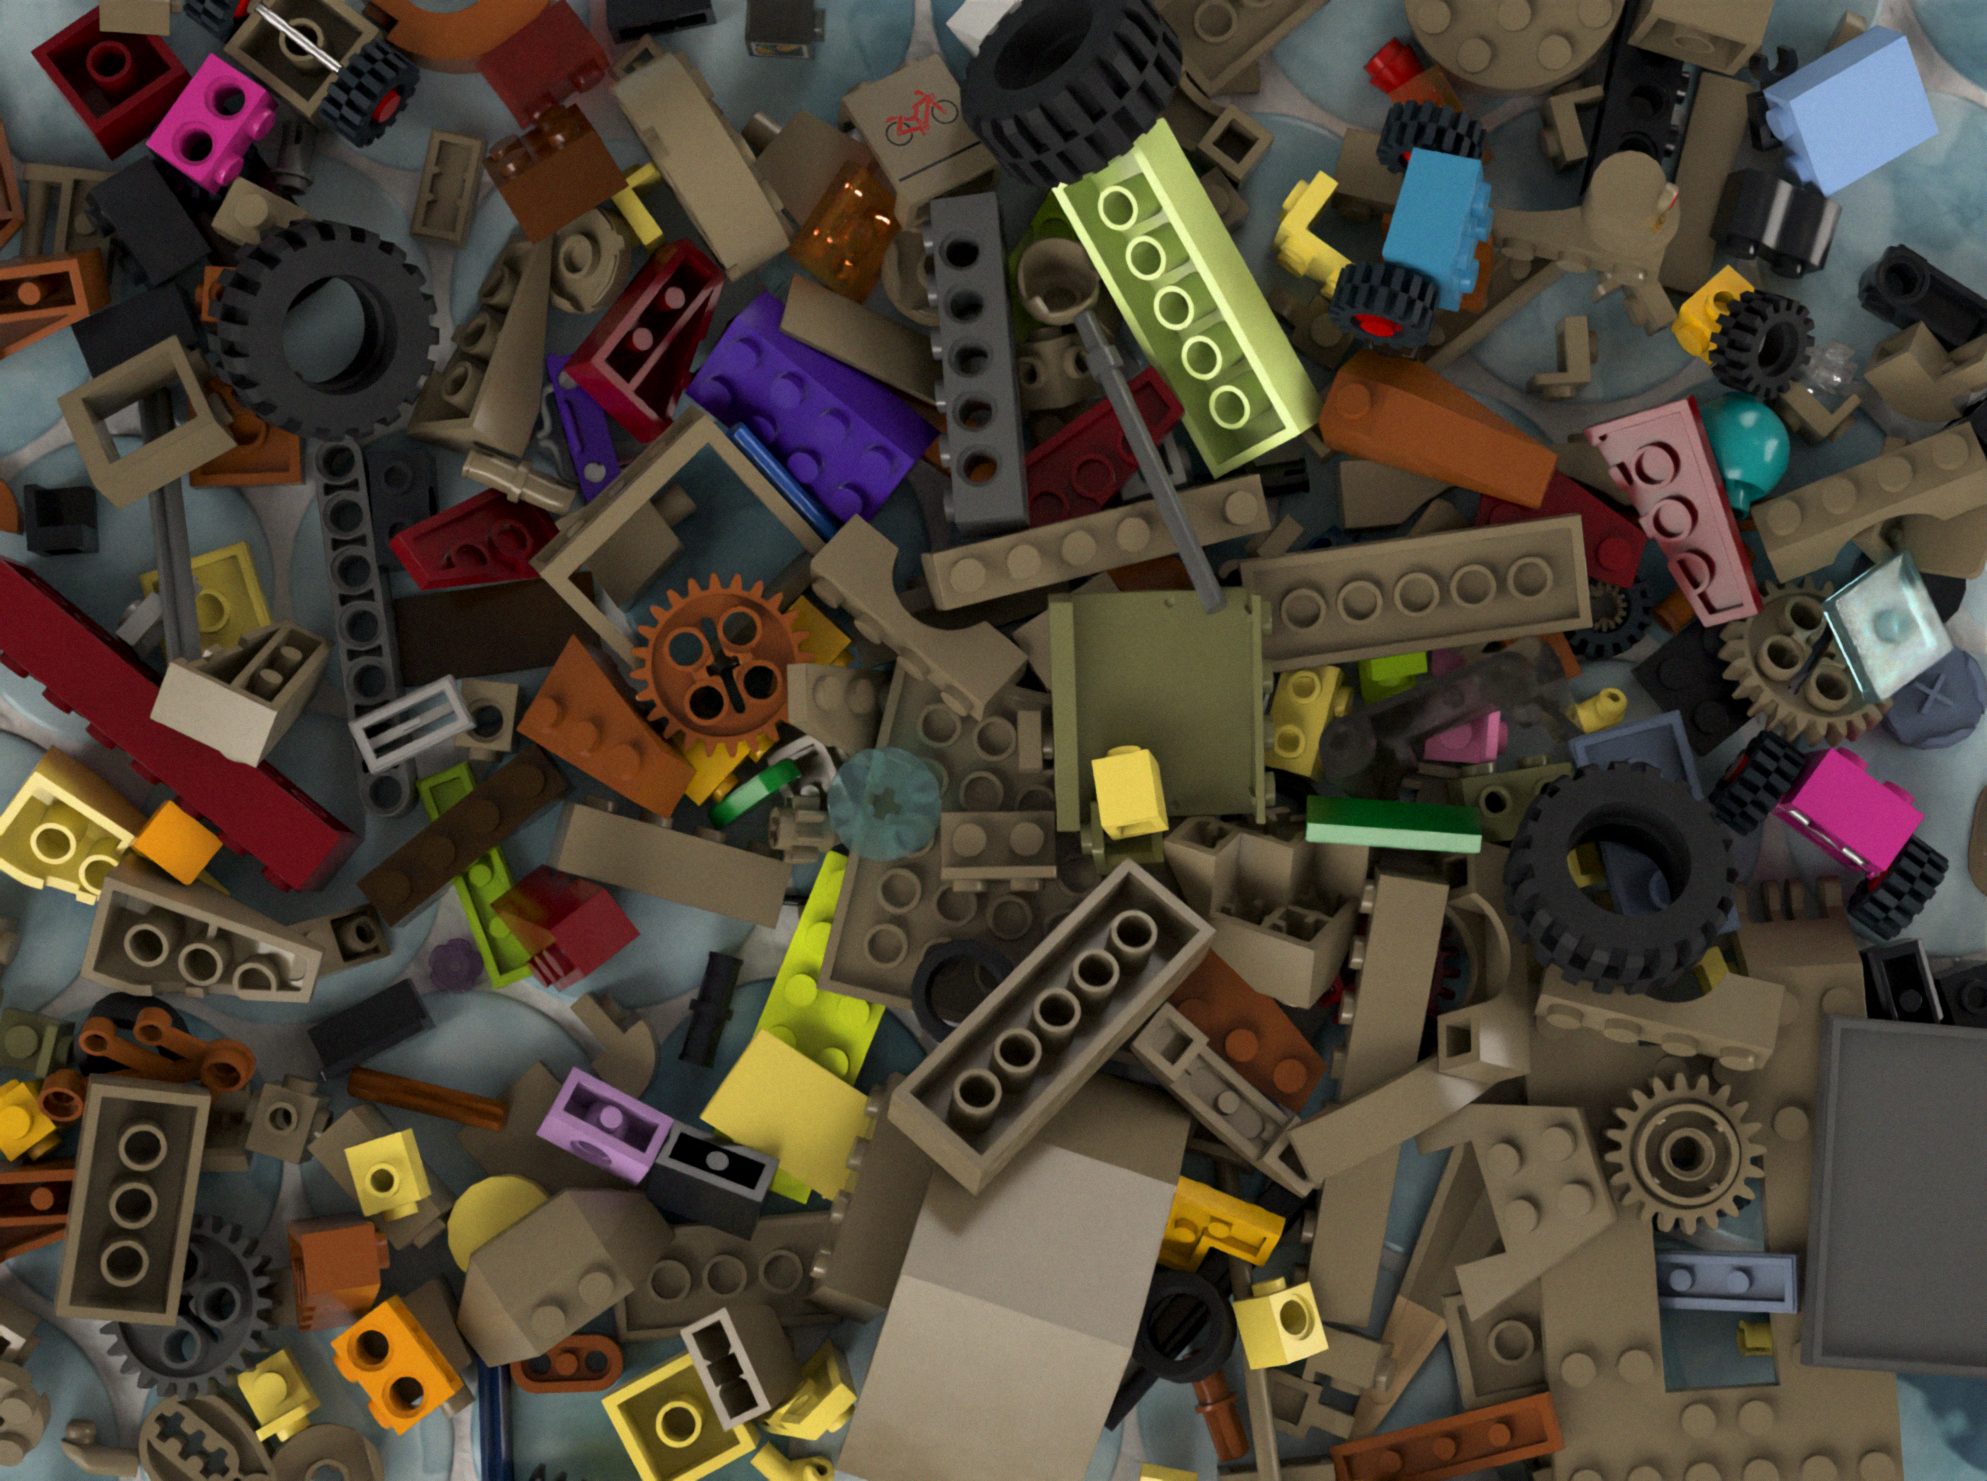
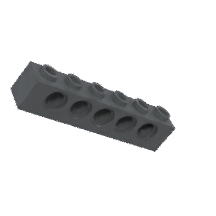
M996 191L929 200L931 220L922 222V234L926 254H934L935 273L926 275V285L930 307H938L939 326L931 327L930 336L935 361L942 360L944 379L935 380V398L939 414L946 413L948 433L939 434L942 466L944 468L951 467L952 487L943 489L946 519L948 522L955 521L964 539L1000 535L1031 528L1004 211ZM965 252L978 253L977 259L969 266L957 267L953 265L956 258ZM978 304L983 306L981 313L974 319L960 320L957 318L959 312L968 305ZM984 357L988 359L985 367L977 373L966 374L961 372L964 364L971 358ZM979 410L992 412L990 420L984 426L979 428L966 426V421L972 413ZM988 463L997 466L995 474L988 481L977 483L970 480L971 473L979 465Z

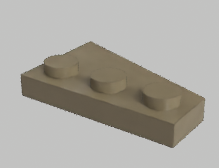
M811 663L787 664L788 722L825 746H837L849 754L848 760L858 767H871L894 672Z

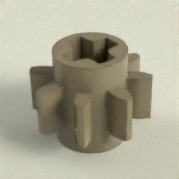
M793 795L792 798H785V807H774L772 809L768 824L769 845L771 849L784 850V863L810 865V862H818V852H829L831 850L835 836L834 815L831 810L819 809V796Z

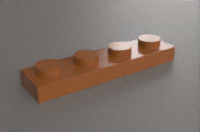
M1547 1391L1330 1447L1329 1451L1338 1481H1440L1566 1449V1444L1551 1393Z

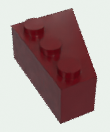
M687 237L657 247L567 361L562 370L641 444L655 441L674 422L672 419L682 390L688 389L693 374L689 371L699 342L705 340L726 275Z
M541 864L490 905L531 958L526 961V964L534 977L545 988L553 985L560 992L587 977L638 937L640 933L605 888L580 878L569 885L567 883L571 879L567 873L559 871L556 875H553L549 866Z

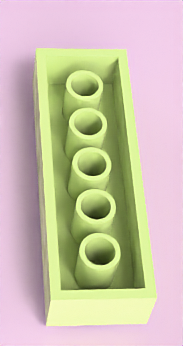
M1163 117L1156 120L1157 123L1147 135L1142 133L1133 142L1134 147L1124 156L1119 154L1109 161L1107 168L1097 174L1090 172L1083 175V180L1068 185L1060 182L1058 188L1051 189L1148 362L1154 367L1185 409V415L1181 420L1214 479H1217L1318 423V418L1324 404Z

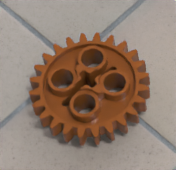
M711 573L709 589L701 590L698 583L693 578L688 579L689 596L683 599L676 591L669 589L666 592L672 607L668 611L656 605H652L649 608L653 616L659 621L656 627L639 625L637 628L650 641L648 646L631 648V654L646 660L644 667L630 672L631 678L647 680L648 687L641 690L635 696L636 700H654L656 706L647 716V720L650 722L665 716L669 722L663 737L667 739L679 729L685 732L683 749L686 751L694 745L697 739L705 740L706 757L713 755L717 742L725 743L730 758L736 756L738 741L742 740L747 742L754 753L758 752V734L764 732L776 742L780 738L774 723L780 719L790 724L788 722L787 664L807 663L816 659L814 652L801 651L798 647L799 643L811 635L810 631H792L790 625L800 614L799 611L794 609L781 614L777 610L783 599L781 592L773 595L767 601L761 598L763 591V581L758 580L750 591L747 592L742 590L741 576L738 573H735L729 588L721 587L716 573ZM732 613H747L756 622V634L746 644L732 643L724 635V621ZM704 617L712 619L725 655L727 657L736 655L740 661V664L734 666L732 671L745 704V710L742 713H737L734 710L721 674L714 673L710 675L707 670V666L714 662V654L701 624ZM679 633H693L702 642V656L693 664H681L674 660L670 653L671 640ZM754 666H766L773 670L777 677L776 688L765 697L753 696L744 687V676ZM699 687H714L723 696V708L715 716L702 717L692 709L690 698L692 693Z

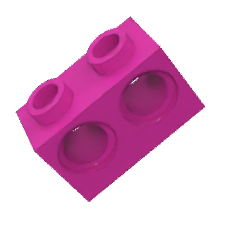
M210 53L146 142V145L160 158L215 195L222 185L228 186L236 179L243 167L244 160L242 156L254 140L260 141L271 130L276 119L275 110L279 104L264 88L213 53ZM236 94L245 95L244 106L238 113L229 116L223 115V105L229 97ZM204 139L212 140L210 154L201 161H191L190 153L193 146Z

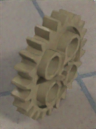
M1805 575L1797 586L1793 580L1782 584L1778 582L1776 586L1770 580H1765L1758 588L1764 609L1759 614L1729 621L1719 636L1727 643L1718 653V657L1732 662L1722 676L1724 679L1739 680L1741 684L1732 694L1733 698L1742 699L1749 697L1753 703L1749 707L1747 715L1752 717L1761 712L1766 714L1768 718L1765 730L1769 732L1778 724L1785 726V735L1788 742H1792L1800 732L1805 734L1809 747L1813 748L1823 737H1825L1831 748L1836 747L1845 737L1850 742L1856 741L1865 731L1870 732L1883 719L1882 716L1894 705L1891 696L1901 685L1892 678L1901 668V664L1886 658L1897 646L1894 642L1880 641L1878 637L1886 628L1885 623L1870 624L1866 618L1872 608L1869 605L1857 610L1852 607L1853 592L1850 590L1841 598L1834 596L1832 581L1828 580L1820 590H1816L1810 575ZM1825 627L1829 628L1831 634L1828 640L1810 663L1807 670L1808 674L1798 684L1794 695L1791 694L1788 690L1790 683L1812 653L1811 647L1822 636Z

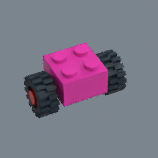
M1760 731L1757 737H1753L1749 741L1746 749L1740 751L1737 759L1725 770V775L1716 783V789L1710 793L1708 801L1718 811L1715 816L1740 835L1746 836L1749 832L1751 833L1755 830L1758 823H1762L1770 812L1851 872H1866L1864 880L1859 881L1855 888L1857 891L1851 895L1848 901L1850 904L1847 906L1846 911L1886 941L1890 940L1892 936L1896 937L1899 935L1903 927L1906 929L1912 923L1914 915H1919L1925 908L1923 906L1928 899H1932L1937 892L1934 890L1935 887L1942 883L1945 878L1943 874L1949 867L1947 864L1949 860L1913 834L1925 817V815L1911 806L1915 801L1914 797L1893 782L1885 781L1883 785L1865 772L1868 764L1858 755L1844 747H1839L1837 751L1833 748L1802 753L1773 731Z

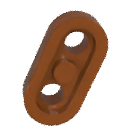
M574 1332L545 1352L551 1360V1367L548 1371L541 1372L536 1370L532 1364V1358L510 1363V1371L516 1384L530 1393L599 1392L610 1388L620 1378L625 1368L626 1358L622 1345L612 1335L604 1332ZM594 1350L603 1352L607 1357L606 1368L601 1370L592 1368L588 1362L589 1353Z

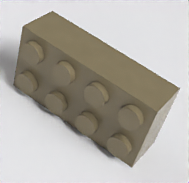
M89 1073L54 1297L55 1316L176 1326L211 1103V1094L207 1086Z

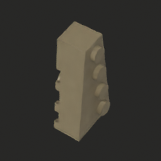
M586 795L584 805L564 800L546 865L556 870L768 928H776L793 864L778 860L781 850L771 849L769 845L751 840L748 842L746 851L727 846L725 843L728 834L695 825L692 836L671 830L673 818L667 820L658 814L641 810L638 820L617 815L619 803L591 795Z
M895 1071L882 1085L874 1083L870 1090L863 1115L870 1117L871 1120L864 1138L856 1136L849 1151L845 1168L851 1171L844 1190L838 1189L832 1202L827 1219L828 1222H831L824 1243H820L815 1253L809 1276L812 1277L802 1303L863 1325L868 1324L888 1310L936 1162L887 1118L892 1092L908 1077Z

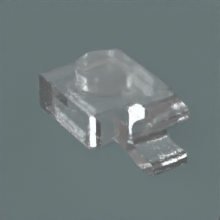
M1832 339L1825 348L1814 344V347H1806L1805 354L1812 357L1808 366L1800 364L1798 370L1803 376L1798 382L1811 393L1826 396L1829 392L1835 395L1850 385L1858 368V365L1847 360L1853 355L1855 349L1835 339Z

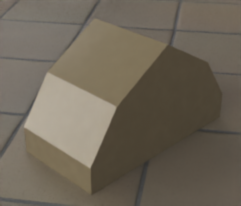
M1098 1069L976 1197L941 1165L935 1162L835 1470L868 1481L1084 1480L1134 1348L1176 1193L1192 1114L1167 1091Z

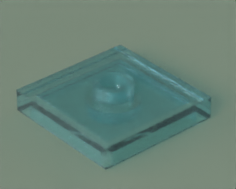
M1909 550L1893 552L1820 604L1867 704L1881 703L1954 649Z

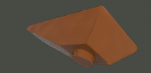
M1364 345L1338 370L1318 418L1320 430L1327 448L1539 510L1559 460L1557 454L1418 360Z

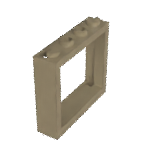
M693 405L682 413L528 562L633 670L644 667L646 660L631 654V648L635 646L595 607L568 577L704 445L708 444L805 548L762 591L761 598L766 601L778 592L783 594L782 602L777 609L781 614H784L790 608V604L804 590H812L811 585L813 583L810 581L811 560L826 545L713 421ZM739 612L723 628V632L732 643L746 644L755 636L757 626L752 616ZM718 634L709 642L714 654V662L707 666L710 675L720 673L725 667L732 668L740 663L736 655L732 657L725 655ZM703 648L687 664H693L698 661L702 656ZM710 686L699 687L692 693L690 698L691 706H694L704 698L710 690Z

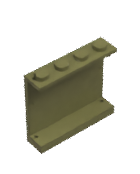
M1256 586L1220 587L1228 605L1222 611L1211 615L1206 614L1195 588L1048 594L1057 832L1080 831V820H1091L1090 801H1098L1091 760L1105 758L1109 750L1121 746H1138L1141 750L1149 749L1158 762L1167 817L1253 814L1257 824H1266L1265 806H1275L1274 772H1264V750H1274V722L1272 715H1263V693H1273V666L1271 658L1262 659V636L1272 635V611L1270 601L1261 602V594Z

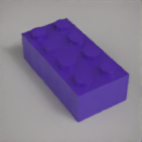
M765 290L735 317L684 393L728 429L738 422H742L807 493L844 523H847L855 513L867 523H870L889 502L941 432L871 375L778 331L784 304Z

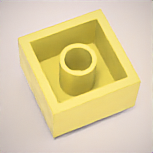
M688 1349L610 1389L601 1400L643 1481H696L756 1449L761 1439V1435L752 1419L724 1432Z

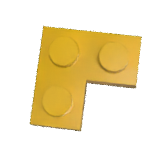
M1179 1175L1157 1263L1174 1270L1181 1269L1196 1273L1211 1246L1263 1268L1282 1235L1286 1218L1271 1213L1258 1205L1247 1203L1213 1189L1205 1183L1196 1182Z

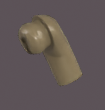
M72 1419L67 1423L65 1428L66 1437L61 1439L62 1450L82 1470L94 1475L137 1476L139 1449L105 1447L95 1440L97 1428L96 1424L91 1420Z

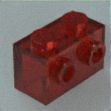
M560 0L475 63L482 78L522 130H525L531 124L537 127L536 121L542 114L553 107L559 106L562 101L577 91L579 94H582L594 88L604 78V70L611 66L603 48L566 0Z

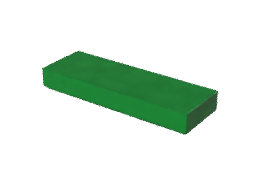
M1307 795L1306 841L1480 853L1482 830L1479 807Z

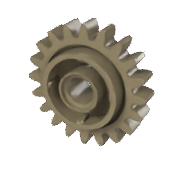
M1672 1072L1669 1089H1666L1664 1083L1658 1077H1649L1648 1088L1650 1095L1646 1097L1641 1091L1630 1088L1627 1092L1634 1108L1630 1111L1613 1106L1611 1109L1613 1114L1622 1121V1127L1620 1129L1604 1128L1602 1131L1603 1135L1617 1142L1616 1149L1600 1153L1601 1159L1618 1163L1619 1166L1617 1170L1611 1172L1606 1177L1608 1184L1621 1185L1626 1183L1627 1185L1617 1201L1623 1206H1628L1640 1200L1636 1219L1645 1223L1658 1212V1229L1664 1232L1671 1230L1676 1218H1679V1224L1683 1233L1688 1235H1694L1696 1219L1698 1217L1701 1218V1221L1707 1228L1711 1230L1718 1229L1716 1211L1720 1209L1723 1213L1737 1218L1739 1212L1733 1202L1734 1196L1737 1195L1750 1200L1755 1198L1753 1191L1744 1184L1745 1178H1761L1765 1174L1760 1168L1750 1164L1752 1156H1759L1767 1152L1765 1146L1749 1143L1748 1137L1762 1127L1760 1122H1741L1740 1117L1746 1112L1749 1106L1748 1102L1738 1100L1727 1106L1726 1100L1729 1097L1731 1087L1727 1084H1719L1709 1094V1081L1706 1075L1697 1074L1689 1089L1682 1072ZM1687 1136L1695 1145L1696 1156L1688 1167L1678 1169L1670 1159V1149L1677 1139Z

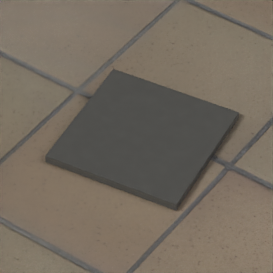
M1821 1015L1800 1364L1812 1367L1987 1379L1986 1028Z

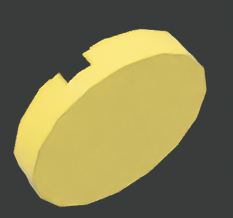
M518 1174L493 1175L472 1184L455 1202L447 1222L448 1246L456 1264L466 1273L470 1254L552 1196L538 1182Z

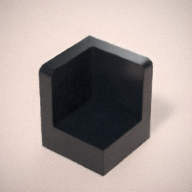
M38 484L24 485L27 551L43 557L100 553L96 492L93 488L81 486L46 489Z

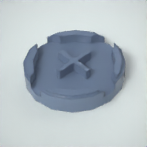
M1941 639L1917 640L1893 651L1887 657V659L1901 664V668L1892 677L1901 685L1891 696L1894 705L1882 716L1883 719L1880 721L1885 731L1901 744L1920 750L1948 748L1972 734L1977 728L1975 726L1979 723L1981 715L1985 713L1987 706L1986 677L1974 657L1965 650L1962 651L1957 646Z

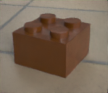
M576 103L568 108L565 105H559L546 111L537 119V127L521 137H518L517 134H512L499 140L489 149L490 156L481 161L533 245L629 186L596 130Z

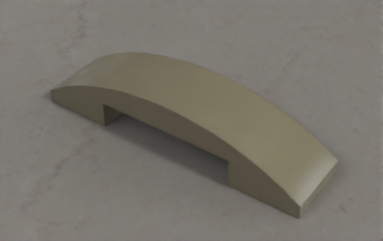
M1167 1001L1164 1002L1129 1044L1131 1050L1163 1087L1219 1139L1271 1179L1297 1196L1305 1198L1316 1183L1309 1181L1285 1131L1302 1120L1297 1115L1288 1118L1206 1045L1210 1040Z
M1437 1046L1429 1051L1431 1056L1342 1105L1332 1104L1285 1131L1309 1181L1316 1183L1358 1165L1421 1133L1472 1102L1497 1082L1486 1084L1439 1072Z

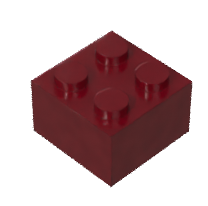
M99 5L31 51V54L48 80L111 161L151 135L156 123H161L164 119L163 114L171 109L192 80L187 69L160 35L100 31Z

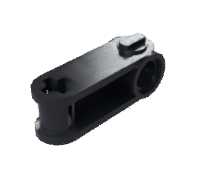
M1899 244L1897 247H1887L1881 258L1870 265L1861 275L1857 296L1862 302V308L1884 322L1892 323L1901 330L1922 320L1948 353L1987 333V300L1937 269L1928 263L1927 259L1905 245ZM1886 271L1893 272L1901 278L1903 283L1902 295H1896L1887 288L1885 284Z

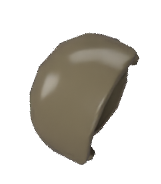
M1053 236L1037 239L1021 252L1016 272V290L1020 303L1036 321H1042L1045 325L1060 327L1074 323L1073 320L1078 314L1087 310H1093L1097 306L1101 290V276L1089 261L1087 251L1081 242Z

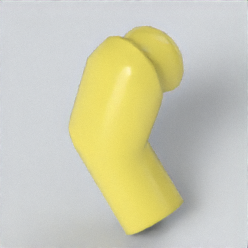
M1613 687L1601 690L1599 694L1580 704L1551 693L1542 710L1541 718L1583 736L1617 725L1625 715L1627 698L1622 691Z
M770 1441L750 1460V1463L769 1481H833L835 1477L834 1465L828 1458L814 1456L789 1460Z

